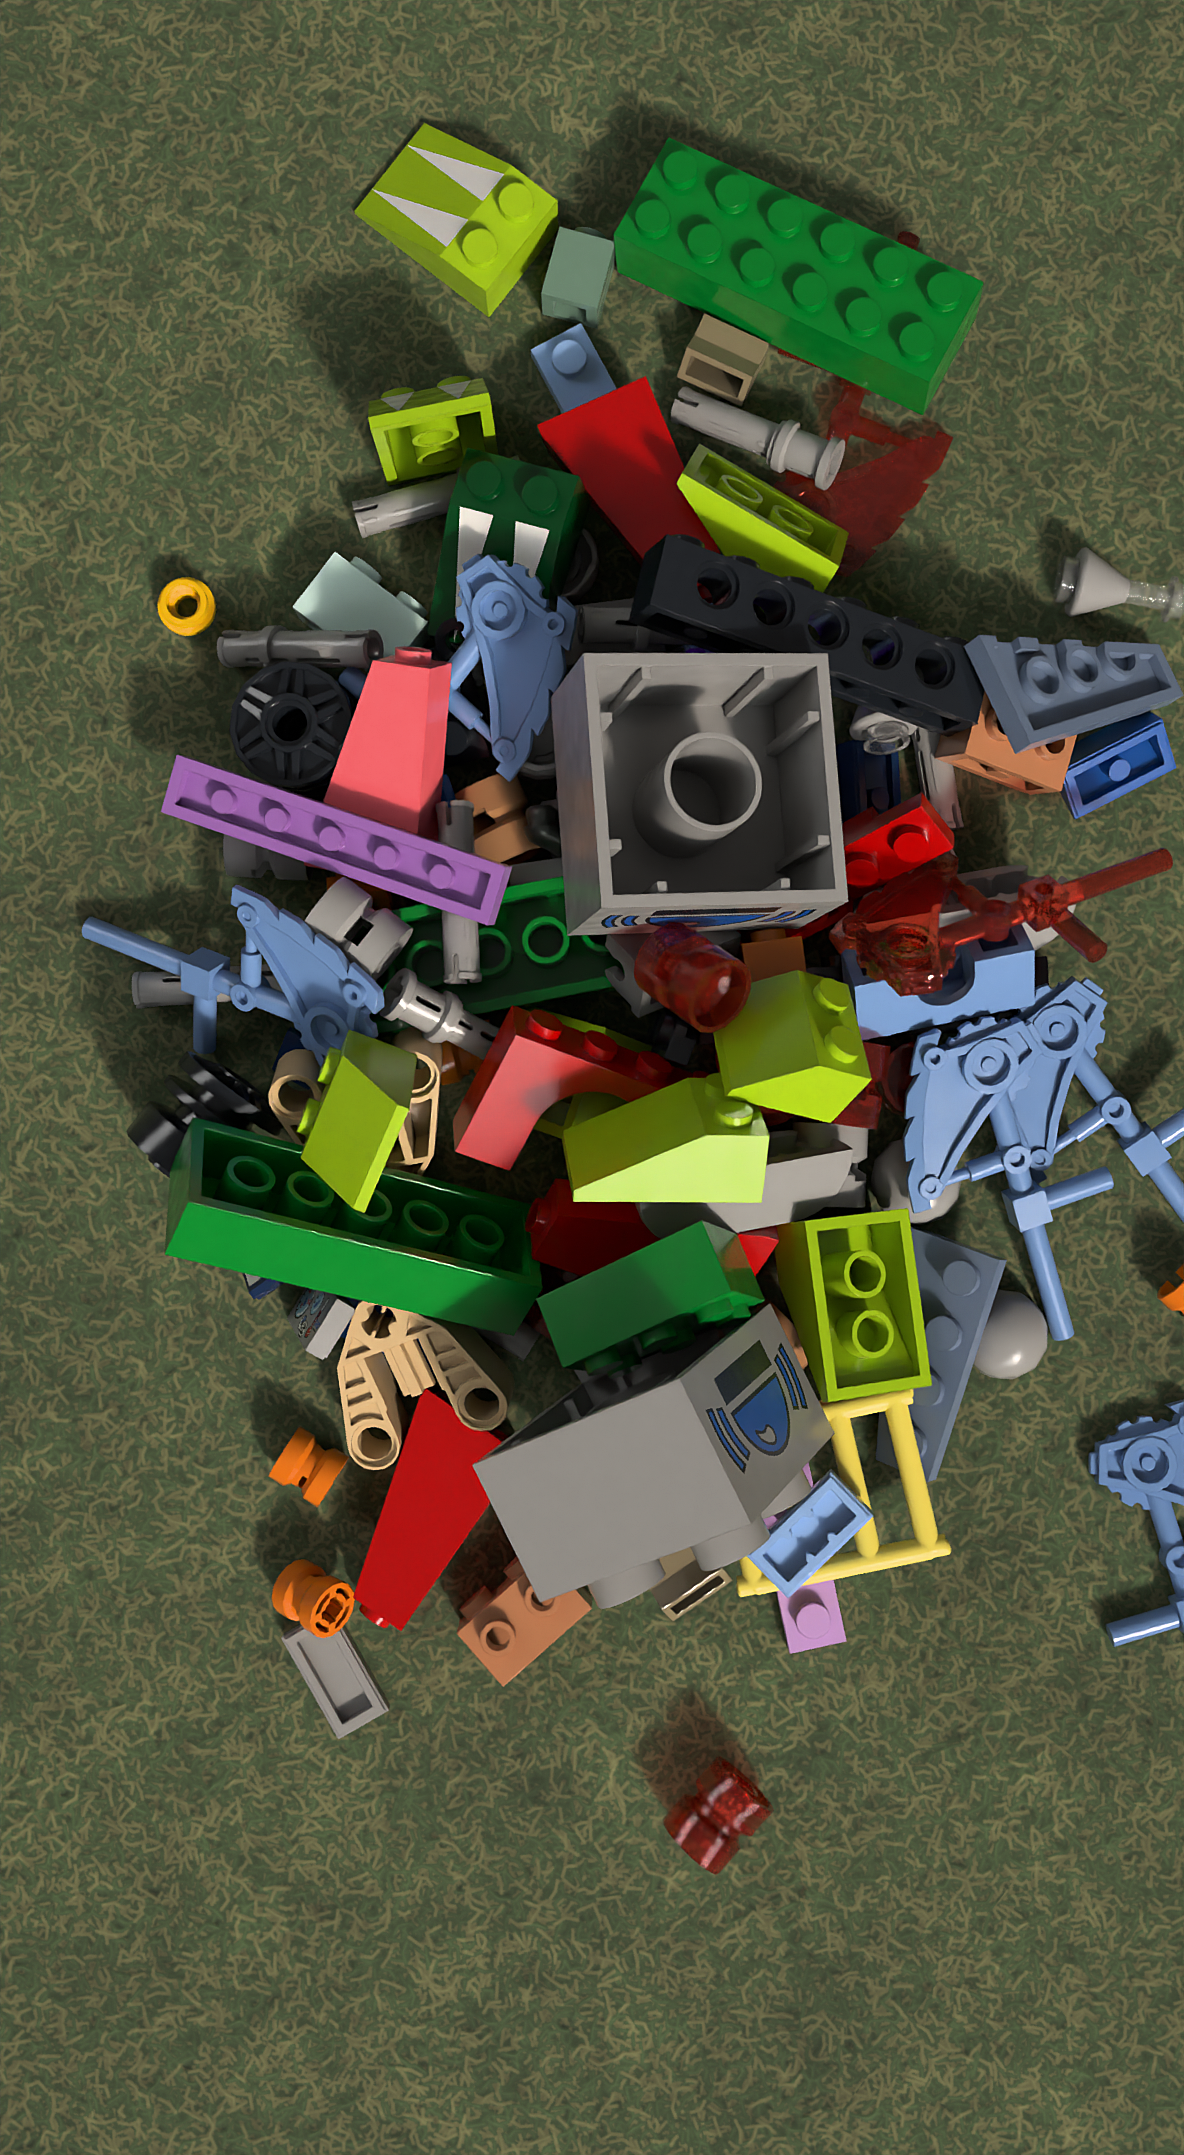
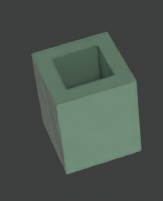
M559 227L541 292L543 315L577 324L581 323L584 326L595 329L598 328L615 266L614 241L608 240L604 234L592 228L577 227L575 230Z

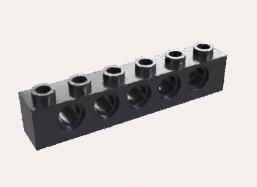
M667 534L644 554L628 622L713 653L828 654L832 696L946 737H950L978 724L985 689L964 647L969 643L968 641L952 636L938 637L920 630V625L905 617H886L867 610L868 607L863 601L856 598H835L814 590V585L803 578L794 576L780 577L761 570L760 565L750 558L737 555L724 556L705 549L704 543L692 536L683 534L671 536ZM697 583L704 585L709 590L713 604L706 602L700 596ZM753 603L764 611L767 624H764L757 618L754 613ZM808 624L817 630L820 644L811 637ZM862 644L869 649L873 663L865 657ZM915 664L921 669L924 682L917 675Z

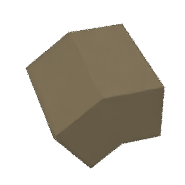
M704 314L695 335L686 348L677 377L742 407L766 359L769 343Z
M689 1547L659 1558L666 1574L662 1580L650 1588V1591L662 1611L672 1621H675L733 1581L725 1566L711 1571H702Z

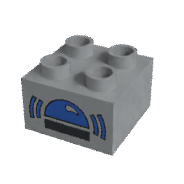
M583 653L551 697L567 936L768 930L776 928L799 929L848 902L828 654Z
M770 1303L750 1311L751 1316L739 1324L717 1330L715 1326L696 1334L697 1341L682 1350L670 1354H662V1351L659 1350L640 1358L643 1366L627 1375L609 1379L608 1375L605 1374L588 1385L584 1383L583 1385L576 1386L472 1465L539 1602L588 1585L598 1608L605 1609L619 1605L642 1594L663 1579L666 1572L659 1558L689 1547L702 1571H711L729 1565L754 1552L769 1540L771 1534L763 1519L793 1506L811 1492L812 1488L802 1468L835 1433Z

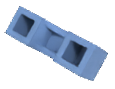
M1017 913L958 925V945L955 952L948 960L931 968L912 967L899 937L840 949L843 983L849 986L862 1040L1035 1005V950Z

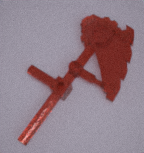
M902 231L898 234L896 242L917 251L920 238L911 232ZM780 348L778 349L777 354L825 370ZM841 377L839 385L843 386V390L838 404L831 412L828 423L829 429L825 439L831 440L835 436L845 440V449L851 435L884 446L886 442L900 448L878 459L837 473L832 484L825 491L816 488L815 480L792 471L785 474L786 480L784 482L777 481L772 487L849 532L840 566L835 573L848 577L876 553V550L872 549V547L888 541L905 521L900 516L917 506L930 485L924 482L939 470L953 437L937 431L935 438L923 435L914 440L891 432V426L860 416L859 410L864 396H870L872 392Z
M1159 848L1059 884L1048 874L1020 884L1017 900L1007 903L997 899L988 900L974 886H966L957 877L959 858L948 851L916 867L910 875L908 872H904L887 882L881 893L875 890L862 899L855 914L849 911L830 931L829 939L840 955L845 948L856 950V960L859 967L866 968L867 975L876 981L885 980L900 997L941 991L943 978L948 975V969L954 968L956 947L981 938L994 942L1002 941L1008 937L1011 927L1025 922L1035 932L1051 927L1088 962L1095 963L1104 957L1108 946L1071 913L1068 907L1168 871L1173 866V860L1166 848ZM953 889L959 895L958 901L973 916L940 927L943 909Z

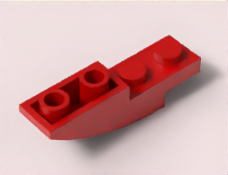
M922 792L880 815L872 806L842 824L848 902L799 929H785L786 938L802 936L803 940L844 919L845 915L852 914L855 899L954 848V833ZM737 930L742 935L740 944L751 943L750 933L761 930Z

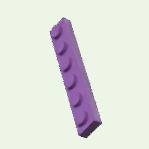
M184 755L176 756L161 809L162 813L485 925L495 924L512 870V866Z

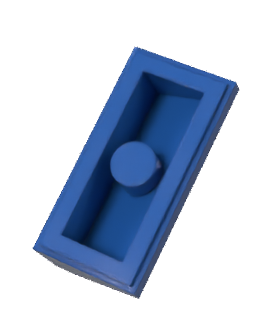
M1149 711L1115 722L1074 744L1062 791H1060L1074 819L1176 768L1162 718Z

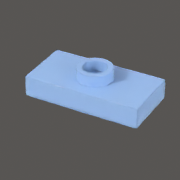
M832 1469L811 1487V1492L805 1498L794 1504L768 1529L771 1534L769 1540L760 1548L747 1555L787 1598L798 1590L874 1516L873 1511Z

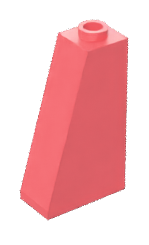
M399 646L395 647V655L372 661L323 802L438 841V820L435 805L441 802L452 663L431 660L432 650ZM304 862V866L314 867V868H319V869H324V868H321V867H318V866H315V865H312V864H309V863Z

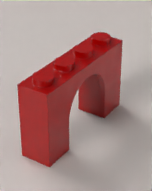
M512 1005L453 1118L455 1152L510 1171L539 1117L550 1106L563 1098L584 1092H602L618 1096L627 1102H632L686 1078H706L710 1074L703 1071L690 1073L672 1066L665 1058L654 1052L642 1051L637 1053L617 1045L613 1039L601 1032L589 1030L585 1033L563 1025L557 1017L546 1011L535 1009L529 1012Z

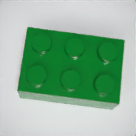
M703 1220L536 1298L562 1367L586 1371L588 1376L607 1373L609 1379L627 1375L641 1368L643 1364L640 1358L658 1349H661L662 1354H670L692 1345L697 1341L694 1333L715 1324L717 1330L739 1324L751 1316L748 1308L765 1301L738 1235Z

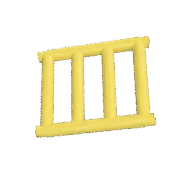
M913 1389L829 1403L819 1400L835 1433L831 1437L839 1476L870 1509L871 1505L850 1418L885 1411L915 1538L880 1545L874 1518L872 1517L853 1535L857 1550L833 1555L802 1586L950 1555L951 1546L949 1541L945 1538L944 1533L938 1534L908 1405L913 1404ZM747 1556L739 1560L742 1575L736 1576V1589L740 1597L780 1591Z

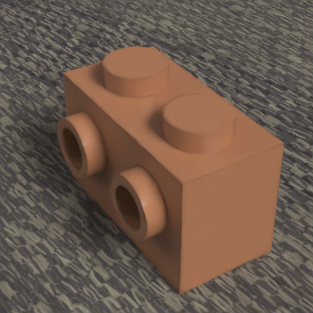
M984 692L978 724L950 737L940 735L934 758L1027 794L1062 791L1077 735L1015 754L986 692Z
M517 1556L503 1570L508 1578L492 1593L486 1586L482 1587L461 1606L459 1610L464 1617L460 1620L456 1633L503 1687L592 1609V1596L584 1586L539 1602Z

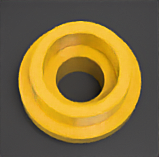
M182 577L169 582L162 589L158 598L157 608L162 622L169 630L178 635L193 636L205 631L213 622L216 614V601L210 589L203 582L191 577ZM186 598H192L197 601V610L189 617H183L178 614V605Z

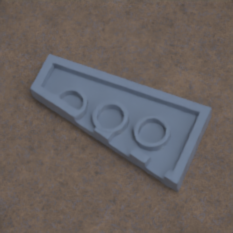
M978 635L964 646L1015 754L1168 706L1184 696L1159 644L1105 641L1098 647L1083 646L1081 640L1063 639L1058 644L1051 645L1039 644L1037 638L1017 637L1012 642H997L996 636Z
M911 1225L932 1386L914 1388L913 1404H909L908 1408L925 1480L930 1482L937 1478L1007 1260ZM885 1411L879 1412L876 1460L898 1469Z

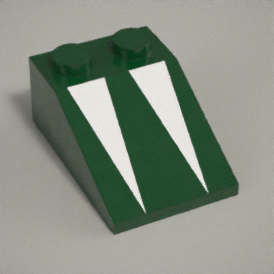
M467 447L448 506L427 635L430 638H435L436 630L442 622L456 616V607L462 604V600L458 596L460 587L456 576L464 572L462 564L477 554H482L483 557L495 555L500 561H507L510 567L514 563H519L529 568V576L531 578L537 576L545 587L542 591V596L544 599H549L550 607L548 608L556 612L558 596L562 594L591 504V500L579 476ZM453 630L450 633L449 640L451 644L460 646L465 638L461 631Z

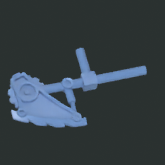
M477 554L462 564L464 572L456 576L460 587L458 596L462 600V604L456 607L457 621H461L464 624V629L461 633L465 640L448 661L452 663L448 710L468 729L475 728L492 744V754L500 761L496 771L510 782L514 779L532 751L534 732L539 736L550 717L552 692L554 693L560 686L566 673L565 649L571 651L577 626L578 610L565 596H558L557 612H553L548 608L550 607L549 599H544L542 596V591L545 589L544 585L537 576L533 578L529 576V568L519 563H514L510 567L507 561H500L495 555L483 557L482 554ZM481 658L490 706V726L482 719L483 713L460 693L461 683ZM347 667L339 676L338 682L359 701L367 676L358 668Z
M235 885L232 888L231 905L238 908V919L246 930V946L241 949L240 975L230 972L229 957L204 947L188 955L95 917H89L82 927V936L84 938L181 977V991L193 995V1049L198 1053L209 1054L216 1050L217 996L221 993L230 996L233 1004L241 1011L247 1012L257 1007L294 1022L295 1029L299 1030L302 1034L300 1041L307 1051L312 1050L314 1052L315 1059L318 1061L320 1068L330 1046L341 1050L349 1029L371 1038L378 1036L377 1025L370 1020L369 1014H376L385 1007L383 990L375 980L355 962L350 963L338 946L322 934H315L302 919L284 908L279 910L267 898L240 885ZM262 956L283 992L271 988L268 980L261 975Z
M1071 976L1065 982H1058L1056 987H1049L1047 983L1035 987V1005L1019 1008L1018 1013L1010 1017H1017L1024 1023L1030 1021L1043 1038L1038 1043L1043 1053L1035 1060L1034 1067L1028 1070V1076L1031 1077L1029 1085L1025 1090H1018L1016 1093L1017 1099L1011 1103L1021 1143L1032 1155V1162L1029 1167L1032 1180L1037 1184L1046 1180L1047 1176L1044 1170L1053 1164L1055 1153L1076 1139L1081 1142L1107 1123H1110L1121 1137L1117 1142L1142 1176L1146 1174L1150 1176L1184 1223V1183L1167 1161L1172 1157L1166 1150L1167 1147L1184 1136V1108L1153 1129L1149 1127L1146 1121L1140 1124L1132 1113L1127 1099L1120 1091L1113 1087L1093 1058L1098 1053L1095 1050V1046L1098 1043H1103L1105 1037V1029L1100 1027V1022L1105 1019L1103 1011L1108 1003L1100 996L1103 992L1100 986L1087 977L1079 981ZM999 1013L990 1015L995 1017L996 1022H999ZM1075 1074L1096 1102V1106L1069 1124L1070 1130L1057 1138L1059 1120L1072 1076Z
M981 1016L975 1024H971L970 1021L957 1027V1036L953 1038L948 1037L945 1042L946 1044L939 1046L937 1044L941 1031L934 1028L917 1036L909 1069V1075H914L905 1092L904 1119L909 1118V1121L903 1133L902 1141L904 1161H910L906 1174V1186L912 1212L915 1214L932 1209L930 1200L941 1196L943 1190L948 1185L968 1178L973 1182L1005 1170L1009 1189L1001 1191L1009 1222L1023 1234L1051 1337L1056 1341L1069 1339L1074 1335V1329L1044 1224L1053 1221L1050 1210L1112 1189L1114 1187L1112 1176L1108 1168L1103 1166L1044 1188L1032 1180L1029 1171L1032 1155L1021 1143L1011 1103L1017 1099V1091L1020 1089L1025 1090L1029 1085L1031 1077L1028 1076V1070L1034 1067L1035 1060L1043 1053L1038 1045L1043 1038L1030 1021L1024 1023L1021 1019L1013 1017L1008 1020L1002 1018L1001 1021L996 1022L993 1016ZM989 1114L997 1141L995 1151L964 1162L963 1168L955 1170L964 1150Z
M1184 1399L1164 1404L1175 1413L1172 1421L1168 1422L1160 1418L1158 1422H1154L1152 1416L1144 1415L1137 1416L1136 1421L1133 1423L1126 1419L1115 1426L1117 1428L1115 1435H1107L1105 1440L1095 1442V1452L1089 1453L1088 1472L1094 1474V1482L1107 1486L1112 1493L1118 1492L1119 1500L1131 1507L1139 1503L1143 1510L1150 1511L1161 1546L1158 1554L1159 1560L1168 1569L1175 1594L1168 1596L1170 1605L1106 1624V1631L1113 1647L1174 1628H1178L1184 1633V1542L1171 1502L1184 1506Z

